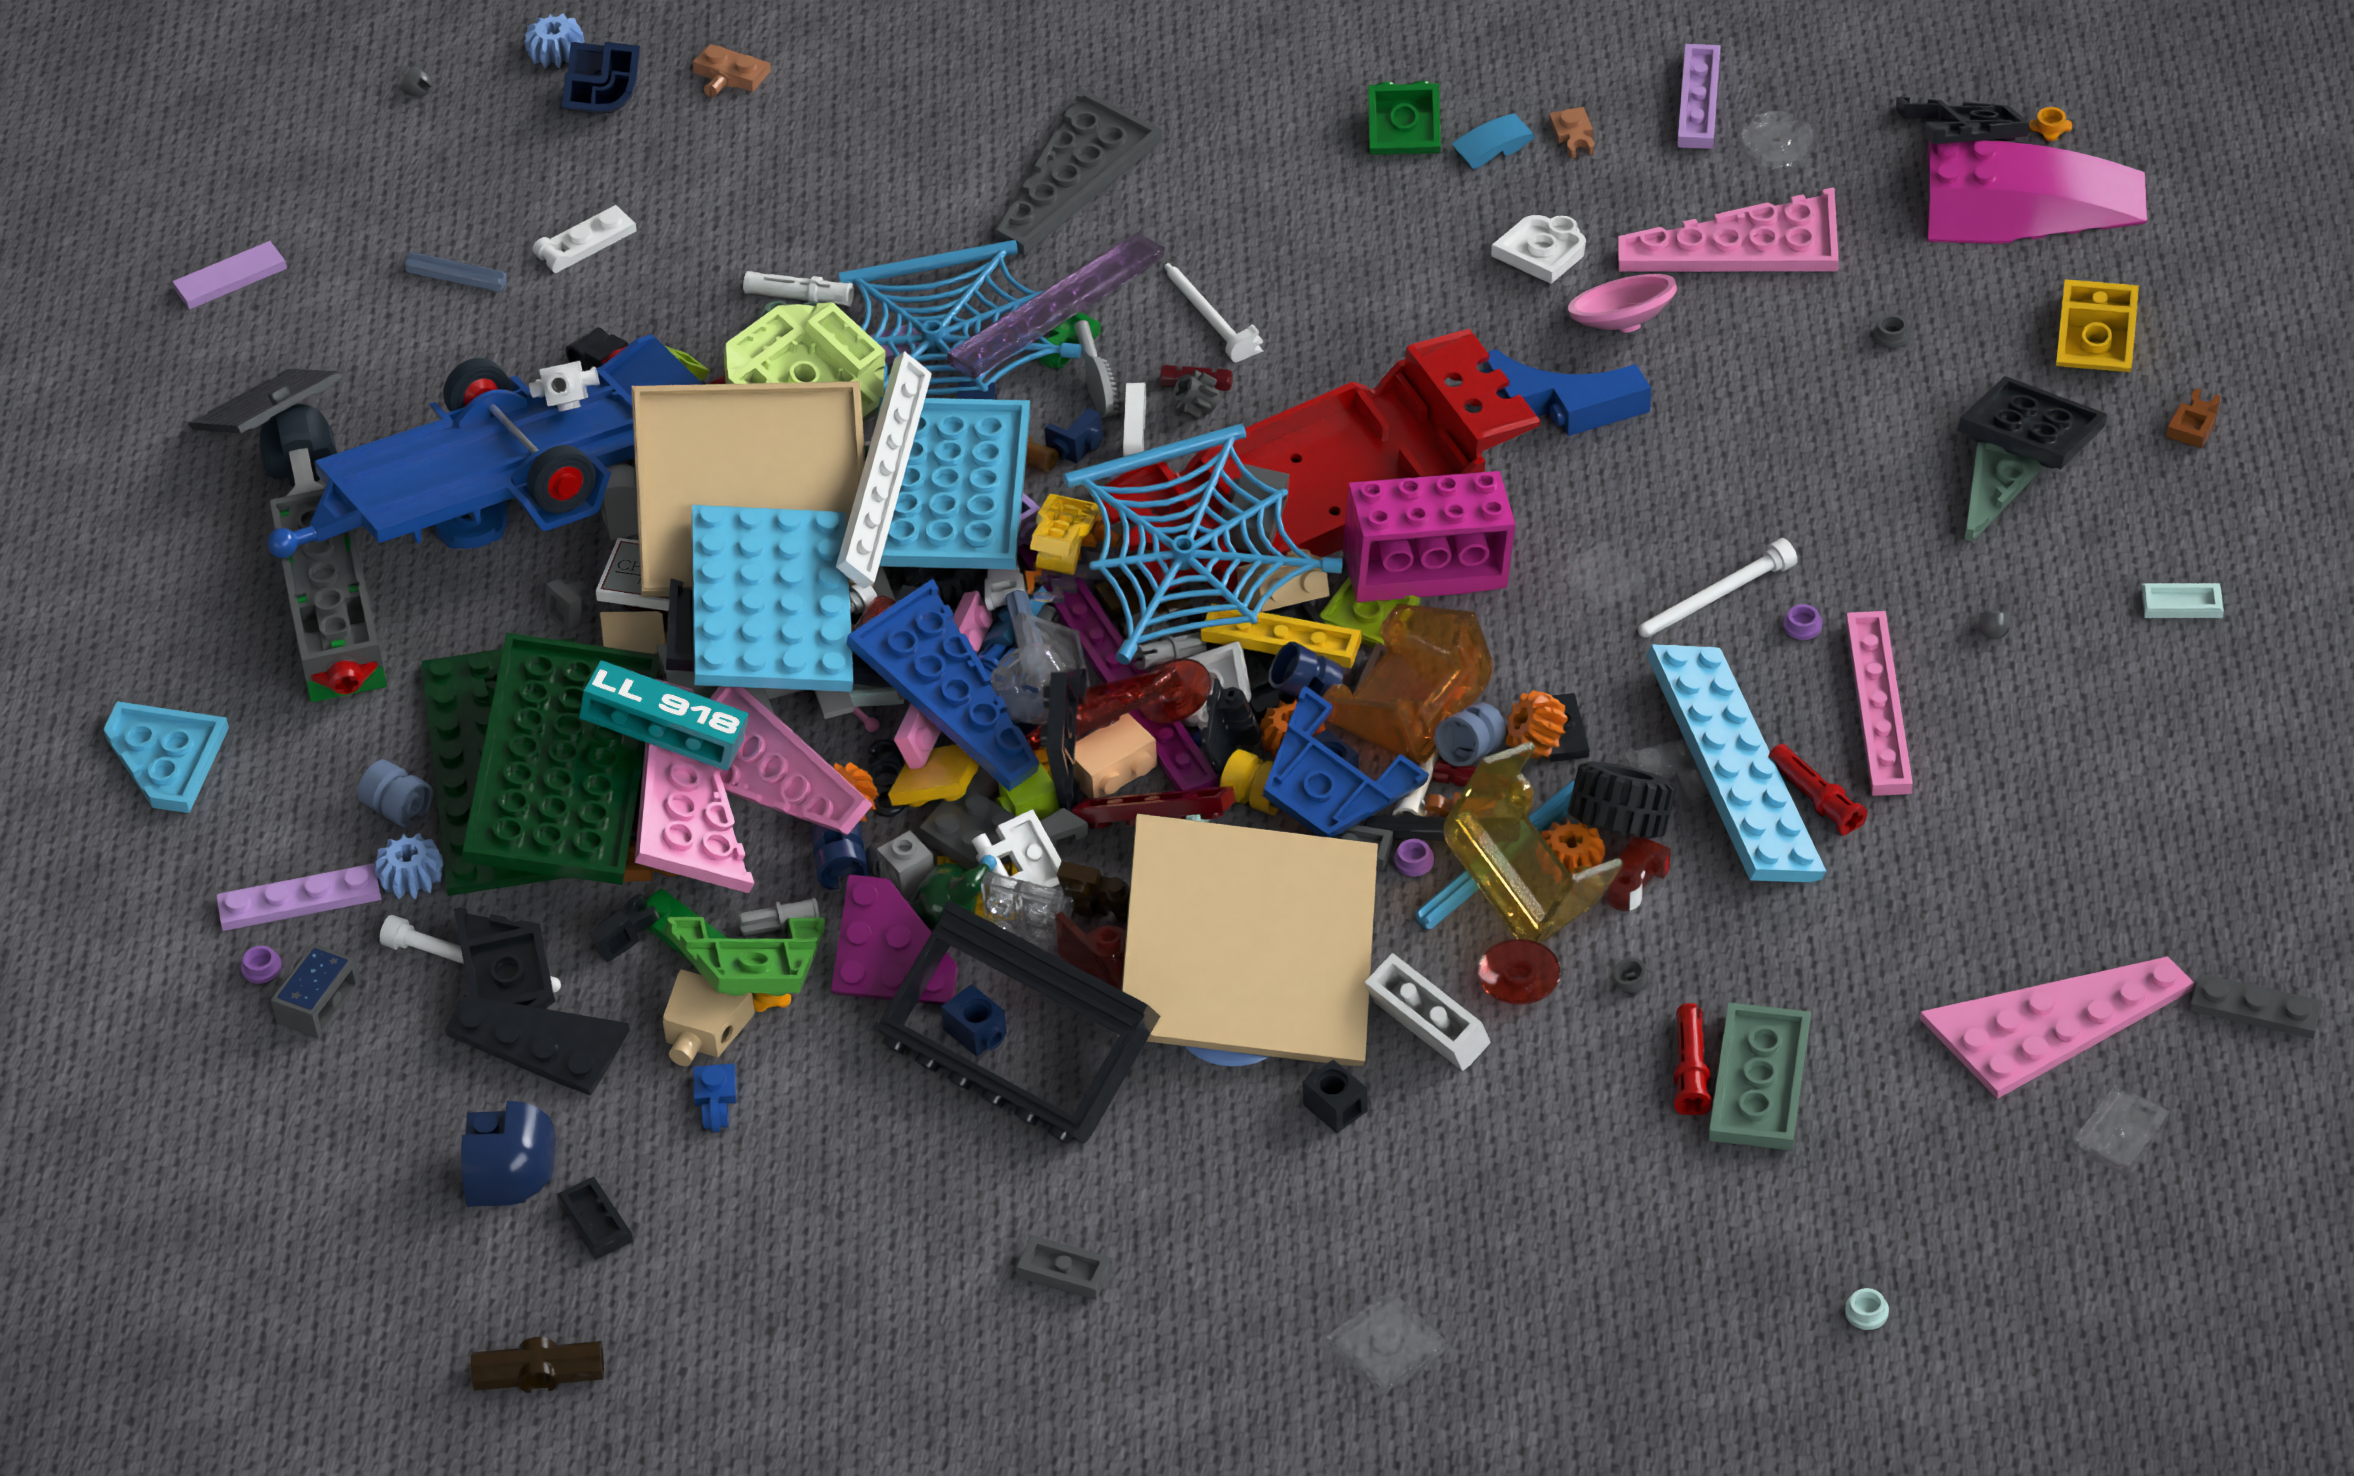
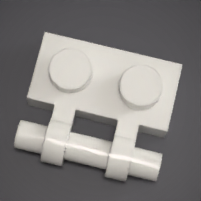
M1033 809L998 825L995 831L1001 842L992 846L986 833L972 840L978 852L976 859L979 863L984 855L995 857L997 861L994 871L989 872L995 883L993 889L999 899H1004L1010 911L1024 904L1017 891L1020 888L1026 886L1034 900L1061 887L1057 878L1061 859ZM1007 855L1010 856L1019 872L1010 877L1000 860Z

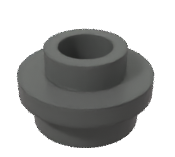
M1888 314L1879 319L1874 327L1873 336L1880 345L1896 348L1905 345L1910 340L1911 329L1906 319L1902 316Z

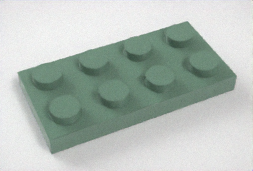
M1728 1002L1709 1129V1141L1793 1151L1810 1028V1011Z

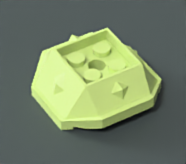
M833 302L817 303L816 306L801 304L778 305L725 344L723 351L726 384L860 381L862 420L864 424L878 414L880 397H884L886 351Z

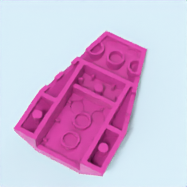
M1986 140L1932 144L1928 141L1927 169H1929L1928 242L2003 244L2014 242V239L2028 237L2038 239L2046 238V235L2064 232L2074 234L2081 233L2085 229L2099 228V230L2147 223L2145 172L2098 157L2040 145Z

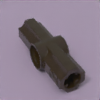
M532 1337L522 1341L519 1348L472 1352L471 1373L474 1391L520 1387L524 1392L531 1393V1389L548 1388V1391H553L557 1383L602 1380L604 1378L602 1341L556 1345L551 1339Z

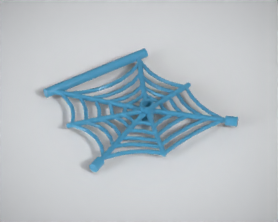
M1016 240L838 273L839 282L857 285L863 296L865 318L861 326L862 330L866 331L871 317L869 295L882 304V320L872 339L879 345H888L895 358L900 353L894 344L907 343L911 351L910 356L917 362L951 360L954 364L923 366L929 372L961 371L965 375L964 377L931 378L929 385L975 382L977 385L974 387L927 389L926 396L958 394V391L969 390L986 392L988 391L987 386L991 382H996L1001 376L1012 369L1052 353L1060 354L1064 358L1080 359L1081 344L1062 343L1061 346L1053 345L1043 338L1034 326L1033 310L1037 301L1045 297V292L1042 290L1038 292L1032 291L1018 283L1009 274L1003 258L1018 254ZM992 259L990 262L972 271L934 283L903 286L866 283ZM999 264L1006 280L1028 296L1015 299L1001 290L989 275ZM980 274L971 284L930 296L901 297L884 295L878 292H910L935 289L955 284ZM986 281L996 294L1010 303L998 307L985 299L978 289ZM964 293L957 300L944 305L926 308L899 307L893 303L931 302ZM975 295L983 305L991 310L981 314L967 302ZM1030 303L1027 310L1028 327L1042 344L1026 342L1017 333L1014 327V316L1019 307ZM952 308L948 314L931 317H914L910 315L941 312ZM964 308L974 317L964 320L956 317V315ZM889 309L897 315L896 326L890 337H880L886 327ZM1011 311L1008 316V328L1017 341H1009L1003 338L998 329L999 315ZM992 318V330L997 339L983 338L980 332L981 322ZM903 319L907 322L906 335L897 336ZM951 321L956 323L952 326L947 327L951 323ZM975 325L974 333L976 337H970L968 328ZM913 327L922 334L912 335ZM962 330L961 333L963 336L951 335ZM922 342L917 348L915 347L914 343ZM945 342L955 343V344H954V345L952 346V348L950 349V348L945 344ZM966 344L976 345L962 360L955 354L959 348ZM985 346L995 347L985 354L971 369L966 365L972 356ZM1004 348L1012 349L990 363L978 376L975 375V372ZM1024 350L1038 351L1010 363L996 372L987 382H982L992 369L1006 359ZM924 351L928 353L927 355L920 356ZM886 361L884 367V392L886 390L890 374L887 376L888 368Z
M1242 423L1063 474L1066 488L1079 485L1086 487L1101 512L1105 536L1099 561L1090 562L1089 568L1091 570L1099 569L1113 586L1121 601L1128 632V640H1124L1115 656L1116 660L1121 664L1127 665L1130 663L1138 649L1137 644L1155 638L1198 628L1240 623L1256 624L1258 621L1257 615L1267 599L1292 578L1308 570L1322 568V572L1341 574L1342 558L1323 557V560L1312 559L1298 549L1285 533L1280 515L1282 498L1288 495V490L1285 488L1276 490L1255 478L1244 467L1233 448L1234 441L1246 438V431ZM1223 445L1221 452L1209 462L1185 476L1166 483L1125 488L1097 486L1093 483V481ZM1229 453L1241 473L1248 480L1272 495L1260 501L1238 487L1223 470ZM1215 465L1209 481L1190 492L1166 500L1136 502L1118 500L1108 494L1148 493L1168 489L1191 480ZM1221 476L1227 485L1237 494L1253 503L1254 506L1243 511L1228 502L1215 489L1219 477ZM1204 491L1199 503L1183 512L1170 515L1139 516L1128 508L1168 506L1190 499ZM1213 495L1224 507L1237 514V516L1226 521L1208 507L1211 496ZM1101 499L1118 511L1123 525V544L1119 558L1106 559L1111 539L1110 522L1107 510ZM1275 503L1274 518L1279 534L1290 549L1301 558L1285 557L1271 545L1265 536L1262 524L1265 508ZM1195 512L1191 523L1176 527H1154L1149 523H1163L1181 519ZM1206 512L1221 526L1214 530L1201 526L1200 523L1204 513ZM1257 514L1256 526L1259 538L1274 556L1261 555L1249 539L1246 520ZM1127 518H1129L1138 525L1140 542L1137 555L1126 557L1129 547V524ZM1240 524L1243 541L1252 554L1236 552L1230 542V529ZM1188 530L1186 535L1177 536L1174 540L1165 535ZM1145 531L1152 535L1153 553L1144 554L1146 545ZM1197 531L1206 534L1194 540ZM1222 534L1224 544L1229 552H1222L1218 546V537ZM1159 541L1171 550L1159 552ZM1210 541L1214 551L1197 550ZM1195 558L1211 559V560L1207 563L1206 568H1205V567H1204L1197 559H1195ZM1171 559L1172 565L1169 569L1163 560ZM1219 560L1233 561L1226 569L1221 582L1211 574L1213 566ZM1156 561L1160 565L1165 577L1159 587L1143 563ZM1240 562L1253 563L1242 576L1232 594L1226 588V585L1233 570ZM1136 564L1148 578L1155 592L1147 608L1143 591L1136 577L1126 565ZM1261 564H1274L1256 580L1243 602L1239 601L1237 598L1254 571ZM1282 565L1300 567L1276 582L1260 598L1252 612L1247 608L1259 586ZM1119 566L1134 586L1139 598L1141 619L1135 630H1133V620L1127 600L1117 581L1106 568ZM1191 567L1200 574L1174 579L1178 570L1184 571ZM1186 582H1208L1215 588L1186 591L1164 596L1168 587ZM1222 595L1230 603L1176 611L1151 619L1160 603L1171 600ZM1228 610H1238L1244 616L1189 623L1141 636L1147 626L1184 616Z

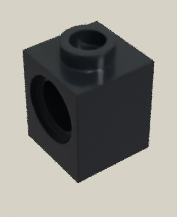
M1334 1059L1321 1069L1313 1070L1302 1081L1303 1105L1336 1133L1368 1112L1367 1087Z

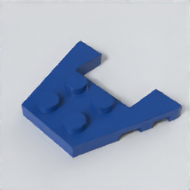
M1304 686L1301 689L1282 744L1279 747L1265 784L1263 797L1317 836L1334 838L1420 788L1427 782L1429 773L1401 753L1377 781H1373L1313 738L1312 735L1331 715L1333 705Z

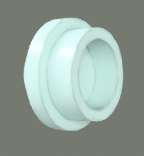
M1864 1288L1857 1290L1846 1302V1318L1856 1328L1863 1330L1877 1329L1888 1319V1304L1882 1294L1874 1289Z

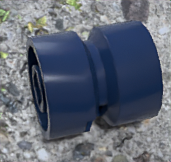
M1289 642L1277 652L1269 670L1270 685L1289 696H1296L1297 699L1301 689L1306 686L1331 703L1339 692L1343 681L1341 665L1323 655H1316L1314 651L1297 642Z
M859 823L856 824L848 835L817 824L813 826L810 833L815 857L817 879L822 887L828 890L840 889L839 876H868L862 830Z

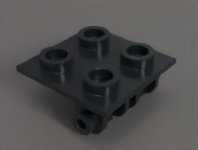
M1217 678L1214 679L1212 695L1207 697L1206 707L1209 718L1207 727L1202 729L1201 739L1203 749L1210 753L1214 771L1216 774H1220L1221 777L1224 767L1230 756L1236 751L1237 745H1256L1260 741L1262 731L1255 720L1244 692L1235 687L1223 689Z

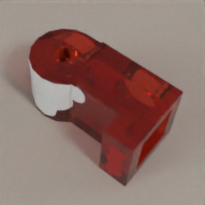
M1632 837L1607 876V902L1609 905L1620 911H1630L1637 908L1642 901V891L1652 876L1664 879L1670 870L1671 848L1647 838Z

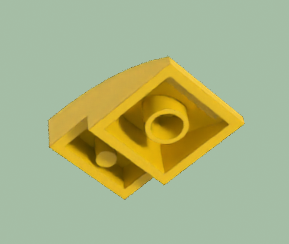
M2065 279L2056 366L2131 372L2139 285Z

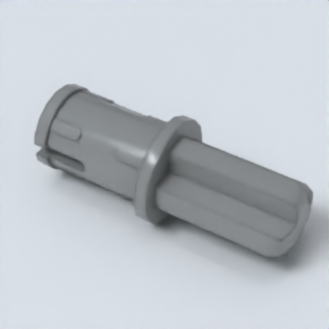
M1199 632L1175 638L1171 635H1166L1162 637L1161 641L1137 645L1138 649L1132 659L1143 658V661L1134 663L1139 670L1164 663L1167 665L1171 663L1176 664L1181 659L1206 652L1207 642L1201 641V633Z
M816 898L783 905H780V902H775V907L739 914L738 921L740 931L744 936L781 930L782 934L787 929L788 918H820Z

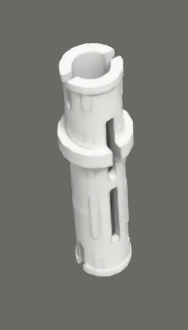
M747 271L743 282L745 294L799 299L808 302H833L837 305L849 307L854 297L852 283L829 282L817 276L808 279Z

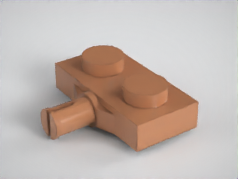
M710 44L693 61V73L711 79L704 86V92L709 97L711 95L712 98L716 97L725 86L739 87L754 92L771 72L769 62Z

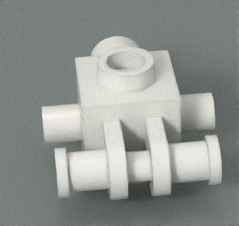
M576 361L540 369L541 379H536V382L529 383L532 398H542L545 395L547 406L557 405L560 412L581 407L579 400L588 398L586 386H598L600 383L596 367H592L591 370L582 371L581 362Z

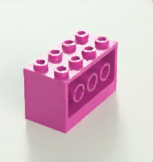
M1500 471L1349 483L1342 550L1356 603L1404 599V596L1411 595L1430 597L1506 588L1516 524Z

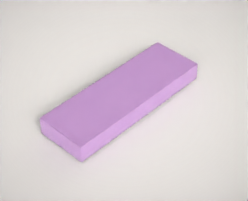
M268 241L172 282L175 291L188 309H192L287 269L286 261L272 242Z

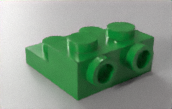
M1416 81L1412 84L1380 82L1376 85H1368L1370 155L1441 153L1439 83H1430L1428 81Z

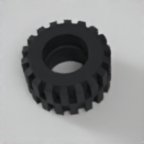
M1591 761L1578 765L1568 813L1581 823L1608 832L1638 838L1662 837L1666 834L1677 788L1667 779L1643 770L1606 762Z

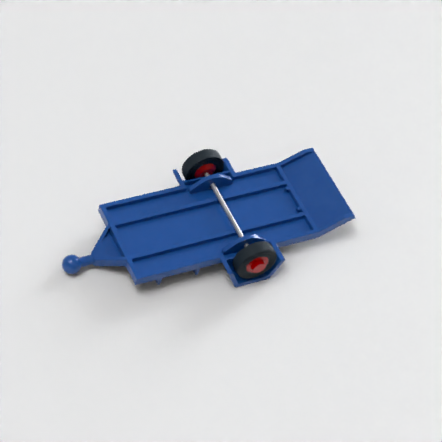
M652 334L634 340L602 367L596 368L600 385L586 386L588 398L579 400L581 407L560 412L557 405L547 406L545 395L542 398H532L530 389L517 375L508 379L504 370L495 362L486 358L466 360L452 370L444 384L443 398L450 412L445 413L436 402L429 403L440 420L315 460L316 473L327 486L311 519L310 526L293 532L287 528L275 529L268 536L267 548L277 558H288L295 553L297 546L315 540L321 542L364 526L378 543L409 534L418 544L421 543V529L465 514H468L478 524L480 523L481 509L512 498L518 501L526 514L542 531H548L595 515L600 509L611 472L606 467L635 457L632 386L704 384Z

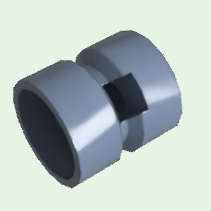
M1483 702L1474 703L1439 723L1434 737L1436 749L1449 764L1467 766L1501 746L1505 739L1506 726L1500 712L1492 705Z
M381 759L373 763L366 770L358 785L357 795L358 800L366 807L378 814H383L388 820L401 828L409 829L414 824L413 821L409 820L416 814L422 817L429 811L433 799V790L428 783L411 774L408 776V773L403 768L389 760Z

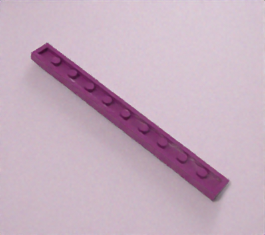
M1025 543L1018 547L1017 559L1026 571H1034L1033 562L1037 560L1038 551L1030 549V545ZM1076 570L1074 575L1055 571L1043 572L1041 580L1035 581V585L1037 587L1043 585L1051 595L1048 604L1056 609L1055 614L1059 613V620L1124 714L1129 713L1156 739L1157 763L1176 791L1219 787L1218 775L1144 669L1139 670L1134 663L1138 662V660L1131 659L1127 665L1121 664L1116 660L1115 656L1124 640Z

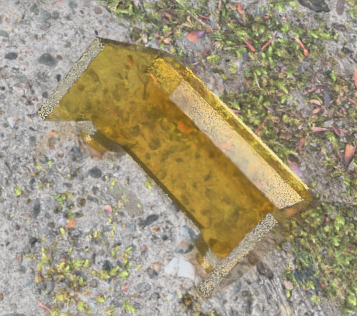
M1531 741L1482 758L1447 816L1443 827L1446 842L1516 938L1525 946H1533L1546 941L1597 904L1623 865L1622 861L1617 858L1592 868L1582 865L1574 868L1569 873L1529 820L1527 814L1533 805L1534 791L1531 784L1522 775L1521 770L1535 749Z

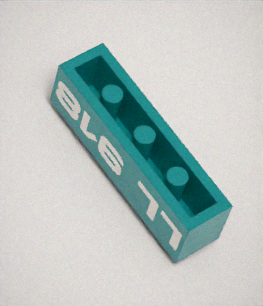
M601 660L583 692L579 718L728 771L744 741L749 713Z

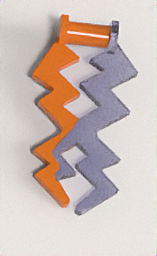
M1101 515L1097 518L1089 534L1082 539L1081 546L1096 547L1099 541L1104 543V523ZM1110 529V547L1106 559L1119 558L1123 540L1120 534ZM1081 550L1078 560H1081L1082 558ZM1086 551L1087 565L1077 564L1074 575L1037 568L1036 562H1033L1034 571L1024 572L1027 593L1033 594V601L1064 604L1063 591L1077 594L1076 577L1102 580V572L1099 569L1091 570L1089 568L1090 562L1099 561L1101 553ZM1047 575L1060 576V579L1051 578L1052 592L1033 593L1035 583L1044 586L1048 585Z

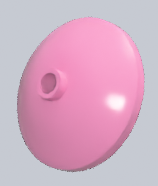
M1645 274L1621 278L1601 284L1578 295L1569 303L1568 311L1573 320L1585 326L1600 330L1619 329L1621 333L1633 332L1641 327V323L1655 317L1673 299L1677 286L1673 277L1663 274Z

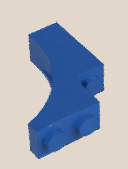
M1495 349L1488 351L1490 359L1483 363V369L1480 370L1482 373H1490L1500 368L1510 383L1509 386L1497 391L1496 394L1502 399H1509L1520 394L1537 417L1550 413L1554 425H1562L1568 436L1648 413L1651 408V387L1636 364L1601 373L1562 374L1526 366Z

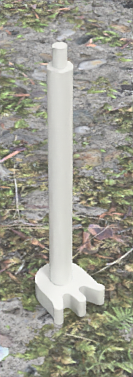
M1169 263L1165 264L1164 269L1167 271V276L1227 342L1225 352L1233 362L1236 363L1263 352L1259 346L1263 343V340L1258 335L1259 331L1254 325H1250L1249 328L1236 334L1177 267H1172Z

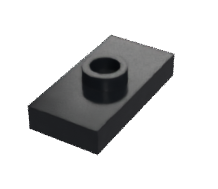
M1575 693L1553 695V698L1565 705L1564 714L1568 717V720L1563 726V730L1566 733L1560 736L1559 747H1552L1551 754L1549 755L1550 762L1589 757L1590 749Z
M594 1176L556 1194L558 1204L595 1260L633 1242L632 1232Z

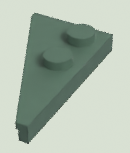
M1977 441L1964 540L1974 541L2044 466L2037 460L2023 455L2010 454L2004 448L1989 442Z

